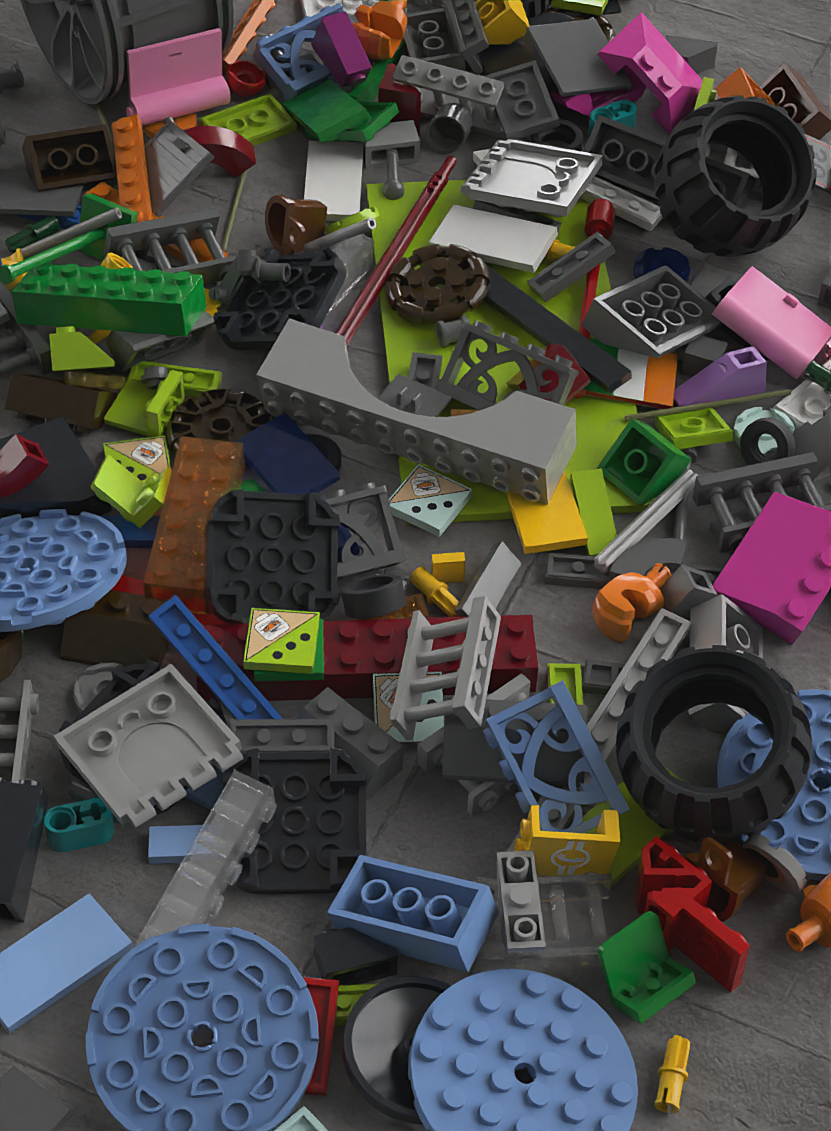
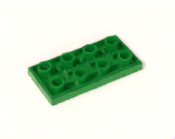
M327 80L282 103L288 114L320 142H331L338 137L339 133L347 129L354 130L369 118L366 108L331 80Z

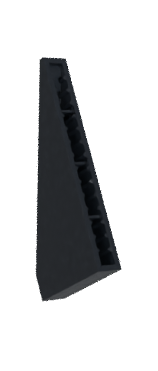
M63 416L16 433L38 443L50 465L25 488L0 498V519L15 514H21L22 519L40 516V510L66 509L67 515L79 516L82 512L101 516L112 511L111 504L102 501L95 494V491L91 489L90 486L98 471ZM15 434L0 439V450Z

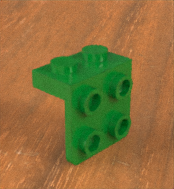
M648 911L602 943L598 948L597 953L612 1006L640 1024L696 984L694 972L668 956L659 917L652 911Z

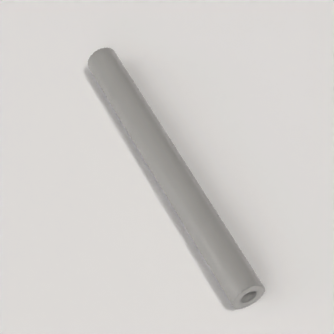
M116 207L21 248L23 260L121 219L122 213Z
M370 217L304 244L303 252L296 253L294 251V254H312L318 251L321 244L329 246L338 244L375 229L376 221Z

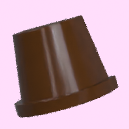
M283 194L272 196L267 202L265 209V226L271 244L282 255H290L292 250L296 253H302L304 244L324 237L327 206L318 200L290 199Z
M707 837L702 841L700 853L693 854L689 852L684 855L688 862L693 866L703 869L709 879L712 880L706 907L710 908L721 922L736 915L741 903L762 885L765 878L767 865L734 841L721 845L713 838Z

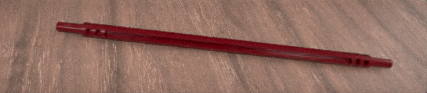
M448 156L439 171L434 172L335 331L336 334L345 336L346 347L388 281L387 277L390 271L404 255L449 181L448 176L457 163L455 157ZM285 418L278 432L282 436H289L297 422Z

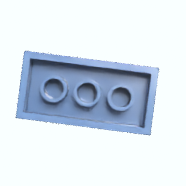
M360 855L327 914L335 929L351 927L396 949L397 954L469 972L499 911L488 885Z

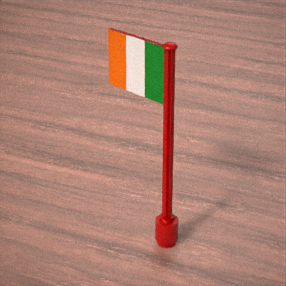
M599 198L588 206L584 228L588 237L596 232L600 233L605 239L612 235L615 209L609 200ZM600 264L586 274L578 332L631 370L632 379L610 394L591 381L573 398L579 399L584 395L659 409L673 408L678 354L667 353L659 358H654L609 346L597 339L590 338L591 333L582 326L593 299L596 298Z

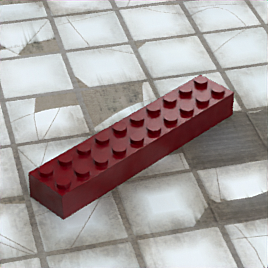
M502 615L487 694H492L521 673L531 682L530 692H536L539 667L532 615ZM468 617L426 618L430 625ZM412 618L323 621L324 680L255 681L254 670L244 669L243 661L249 623L202 626L267 701L313 700L327 687L342 699L374 698L373 674L400 673L408 639V628L411 625ZM467 632L435 638L431 651L463 644ZM461 659L429 665L427 672H442V675L457 672L458 668H460ZM197 676L198 694L207 701L214 698L218 703H221ZM456 686L442 689L443 695H455Z

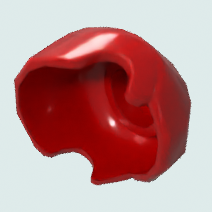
M237 60L230 63L227 68L226 83L231 92L240 97L250 98L256 96L261 92L266 83V72L260 70L256 64L248 60Z

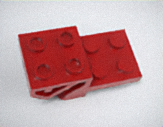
M655 836L641 850L635 882L637 913L645 914L648 911L656 913L660 920L667 952L675 946L729 992H732L741 983L751 945L746 942L742 934L728 928L710 908L706 907L712 880L709 879L706 872L698 866H693L683 858L673 845L666 844L659 837Z

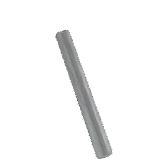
M691 469L685 470L594 558V567L602 573L608 572L615 560L624 551L636 545L694 488L698 474L693 473Z

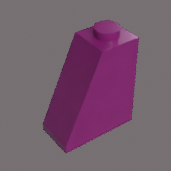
M344 11L322 18L311 43L312 48L341 87L361 85L366 81L372 66L347 12Z

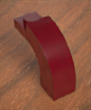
M199 126L183 130L215 157L210 163L221 166L234 178H237L256 164L254 146L243 136L232 130L216 126Z
M15 434L0 450V498L25 488L50 465L38 443Z

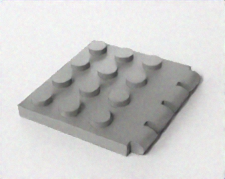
M507 139L506 141L498 140L462 185L461 192L469 196V199L494 203L500 207L511 206L522 208L527 212L538 211L549 213L554 217H567L601 168L603 155Z
M172 664L53 736L59 749L122 826L129 822L133 828L140 826L157 815L153 808L154 805H157L163 811L187 795L183 788L185 785L193 792L216 777L217 774L213 769L215 766L221 772H224L243 760V755L240 752L242 750L240 740Z

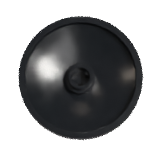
M404 976L377 984L364 993L354 1005L343 1031L342 1058L353 1086L371 1106L399 1121L423 1124L413 1103L415 1097L411 1080L408 1078V1060L414 1034L423 1015L436 998L451 986L442 981L428 977Z

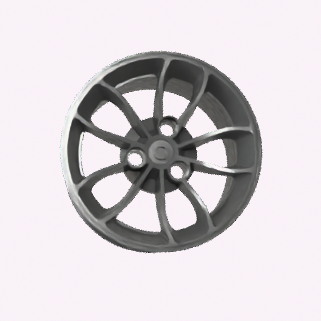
M20 0L31 30L51 68L73 91V94L87 104H97L113 98L118 94L121 84L128 81L126 52L128 50L220 28L222 31V55H224L229 48L233 34V0Z

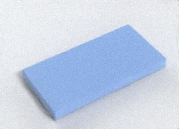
M90 893L0 953V1023L9 1034L133 949L132 941Z

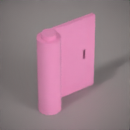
M220 28L126 51L129 107L126 108L127 117L137 114L142 126L161 122L167 117L177 118L230 103V91L222 76V31Z
M753 266L726 294L712 313L714 317L750 345L754 346L795 380L799 376L805 379L804 373H806L807 366L831 337V326Z

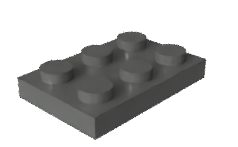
M536 60L484 76L504 83L503 91L495 109L506 140H516L560 126L558 115Z

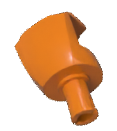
M407 0L379 1L372 7L360 5L356 9L354 15L359 23L353 22L352 25L367 58L387 60L394 56L407 26V16L404 13L407 7Z
M656 563L646 576L634 572L619 575L609 581L599 591L593 603L592 614L598 629L603 635L622 644L629 638L634 616L645 619L663 607L664 597L660 588L672 576L666 566L659 572L663 564Z
M830 872L820 883L809 885L802 891L804 899L800 911L803 922L786 932L787 942L795 951L801 952L814 941H817L824 947L831 948Z

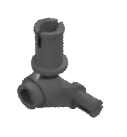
M239 250L238 256L234 259L220 286L211 288L209 296L212 300L215 299L222 303L229 302L234 298L237 292L236 287L243 275L252 276L258 283H265V281L288 282L291 276L289 263H266L265 260H261L256 256V250Z

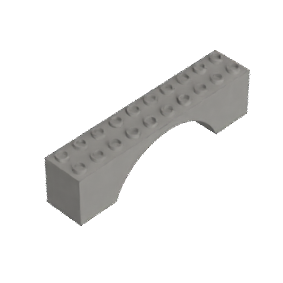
M288 319L256 374L264 409L272 416H282L294 420L302 426H312L323 430L329 435H339L351 439L359 445L373 446L386 454L394 453L406 457L414 463H424L436 467L441 472H451L463 476L471 482H481L493 486L501 492L511 491L522 495L531 502L549 503L577 446L575 409L519 391H515L506 399L486 409L459 416L429 417L415 415L391 407L370 394L353 374L350 368L345 336L292 319Z

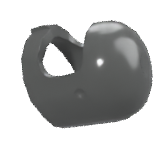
M458 103L443 105L428 124L426 140L429 148L434 152L450 154L459 150L466 141L473 123L470 112L464 106ZM434 121L438 132L442 136L456 140L453 146L444 147L435 141L431 132V126Z

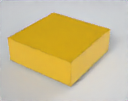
M464 552L432 554L431 575L440 583L464 582Z

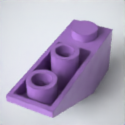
M754 346L725 353L676 388L673 401L677 407L765 392L767 362Z

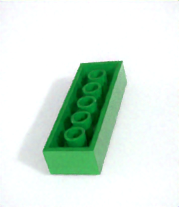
M46 263L28 271L11 291L17 324L56 327L74 326V328L187 336L207 307L202 275L191 274L187 271L167 273L158 269L138 271L129 267L109 269L105 266L79 267L77 264L51 265Z

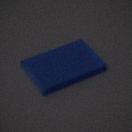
M286 413L234 441V448L273 493L307 494L311 492L317 494L340 480L338 470Z

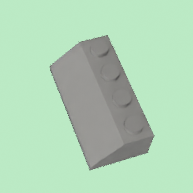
M723 594L690 609V647H695V650L712 648V645L729 646L732 651L742 654L744 651H748L763 659V627ZM725 703L701 704L688 709L689 716L694 721H697L711 732L728 733L738 719L741 720L749 713L743 708Z

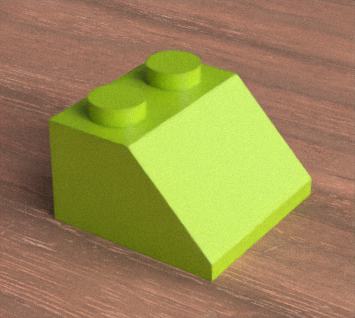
M74 326L57 327L56 333L49 334L52 371L116 368V361L83 333L76 332Z

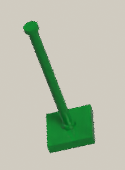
M91 193L84 195L79 223L116 207L120 209L122 218L11 266L7 264L0 266V282L4 284L11 283L15 280V277L76 250L104 260L103 249L107 229L137 223L138 212Z

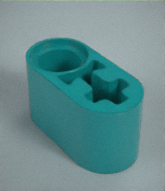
M619 100L592 110L589 118L588 139L599 115L635 129L637 112L635 103L629 100Z
M100 798L55 806L48 810L44 816L48 845L56 852H69L101 845L110 841L115 833L113 813Z

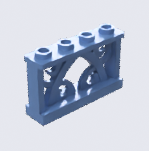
M341 3L332 7L326 6L319 13L311 17L305 16L299 23L285 26L278 33L270 37L264 36L257 41L253 58L260 63L284 94L283 99L285 101L327 80H331L333 83L338 82L326 65L322 66L312 60H299V54L303 42L313 41L322 18L344 12ZM281 50L284 54L277 55L276 58L281 61H289V63H278L271 54ZM368 58L370 64L372 65L374 60ZM310 67L313 71L307 73L306 68ZM290 70L293 81L288 78L284 71Z
M563 680L486 719L487 728L482 730L491 749L498 747L504 759L499 762V765L507 781L509 782L514 779L520 790L515 796L524 814L530 811L531 805H538L531 791L547 798L541 808H539L540 831L585 833L597 827L602 813L582 823L581 805L606 802L609 810H618V816L629 810ZM550 699H553L556 705L544 716L540 723L526 713V711ZM515 719L527 722L534 729L532 736L525 730H515L521 735V741L518 744L510 743L505 736L506 725ZM551 729L552 733L557 737V731L565 729L568 732L569 738L567 742L561 744L553 740L547 733ZM542 741L560 752L579 750L582 758L573 765L569 773V791L550 786L534 777L536 757ZM525 753L522 773L512 754ZM580 772H586L591 777V782L587 785L580 782L583 792H577L576 776ZM566 804H573L574 820L571 826L564 830L552 827L548 820V812L556 809L560 812L562 819L566 814Z

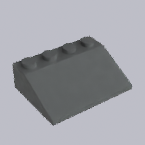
M665 265L594 298L582 326L603 344L659 358L724 324L712 315L716 306Z

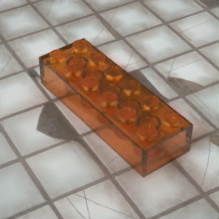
M181 436L143 582L145 596L169 600L176 595L191 613L212 614L211 609L206 603L204 592L205 522L209 509L217 499L231 490L240 489L245 471L244 443Z

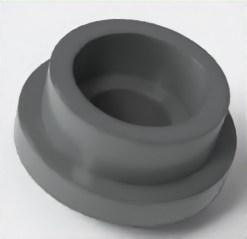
M161 366L144 368L141 383L147 384L149 389H157L160 381L165 380L168 376V368Z

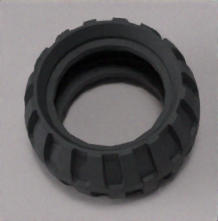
M730 96L702 105L677 124L660 151L655 169L657 176L654 182L655 197L659 199L660 213L663 219H667L674 229L673 233L679 239L686 240L693 245L694 249L702 253L712 252L715 253V256L736 257L756 253L772 246L786 236L802 218L811 201L812 191L816 183L817 169L814 168L813 161L815 153L812 145H809L804 135L805 131L799 123L796 124L787 115L788 112L785 109L766 102V99L760 97L744 98L743 96ZM706 144L725 145L740 153L751 164L762 184L764 201L761 211L754 212L736 207L719 193L710 180L705 165Z
M712 645V648L695 650V647L680 650L677 656L667 661L661 659L649 668L646 679L638 681L626 698L624 710L617 726L616 752L619 769L627 790L633 800L652 821L664 829L670 828L674 830L679 837L697 842L699 838L711 837L718 843L724 844L731 843L733 837L747 834L750 837L761 833L767 829L768 824L772 820L782 818L790 809L804 786L809 772L812 756V736L804 705L797 697L791 683L779 670L775 668L769 669L764 659L751 652L744 651L742 654L732 651L729 646ZM725 703L743 708L763 723L773 740L772 748L762 766L742 782L718 789L692 786L672 776L657 759L655 751L662 731L678 714L701 704Z

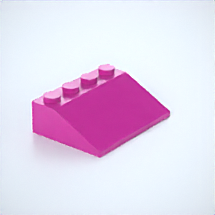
M774 492L712 585L717 596L723 594L757 623L793 645L831 588V511Z

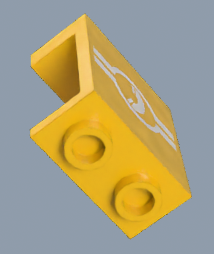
M531 805L527 819L521 820L520 838L515 839L514 851L534 850L536 873L538 876L606 880L620 844L618 810H603L595 834L540 831L539 805Z

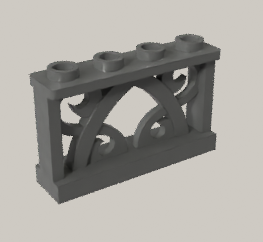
M475 320L473 325L463 323V329L451 358L435 390L478 410L486 409L497 404L495 402L497 386L493 377L487 371L501 364L515 361L524 376L527 390L519 389L515 391L541 399H552L551 402L564 406L573 382L579 373L578 370L571 368L572 361L558 355L555 356L554 360L545 357L546 350L530 343L527 348L517 344L519 338L502 332L500 337L490 333L491 326ZM482 339L487 343L488 347L483 353L476 347V355L481 360L476 364L469 355V347L473 341ZM496 343L511 350L497 353ZM526 356L541 362V364L533 369ZM464 361L471 369L456 385L454 383ZM554 370L559 377L557 388L548 393L540 392L539 386H547L553 381L544 380V372ZM481 376L489 385L485 393L478 391V386L484 383L478 379ZM512 391V392H510L509 394H507V395L503 398V400L506 399L508 396H510V395H511L512 393H514L515 391Z
M372 482L356 487L357 492L345 494L343 489L326 494L327 499L324 500L330 504L336 514H339L341 525L354 533L353 536L346 540L342 547L341 563L337 564V580L378 570L379 568L398 565L407 560L404 548H401L386 493V485L376 487L375 483ZM362 502H369L377 509L376 521L368 528L362 523L368 519L370 510L365 515H361L357 510L358 505ZM349 504L347 508V513L340 509L334 508ZM380 526L382 527L388 549L387 552H384L382 546L372 534ZM360 539L363 543L356 547L362 550V554L354 556L350 548L355 541Z

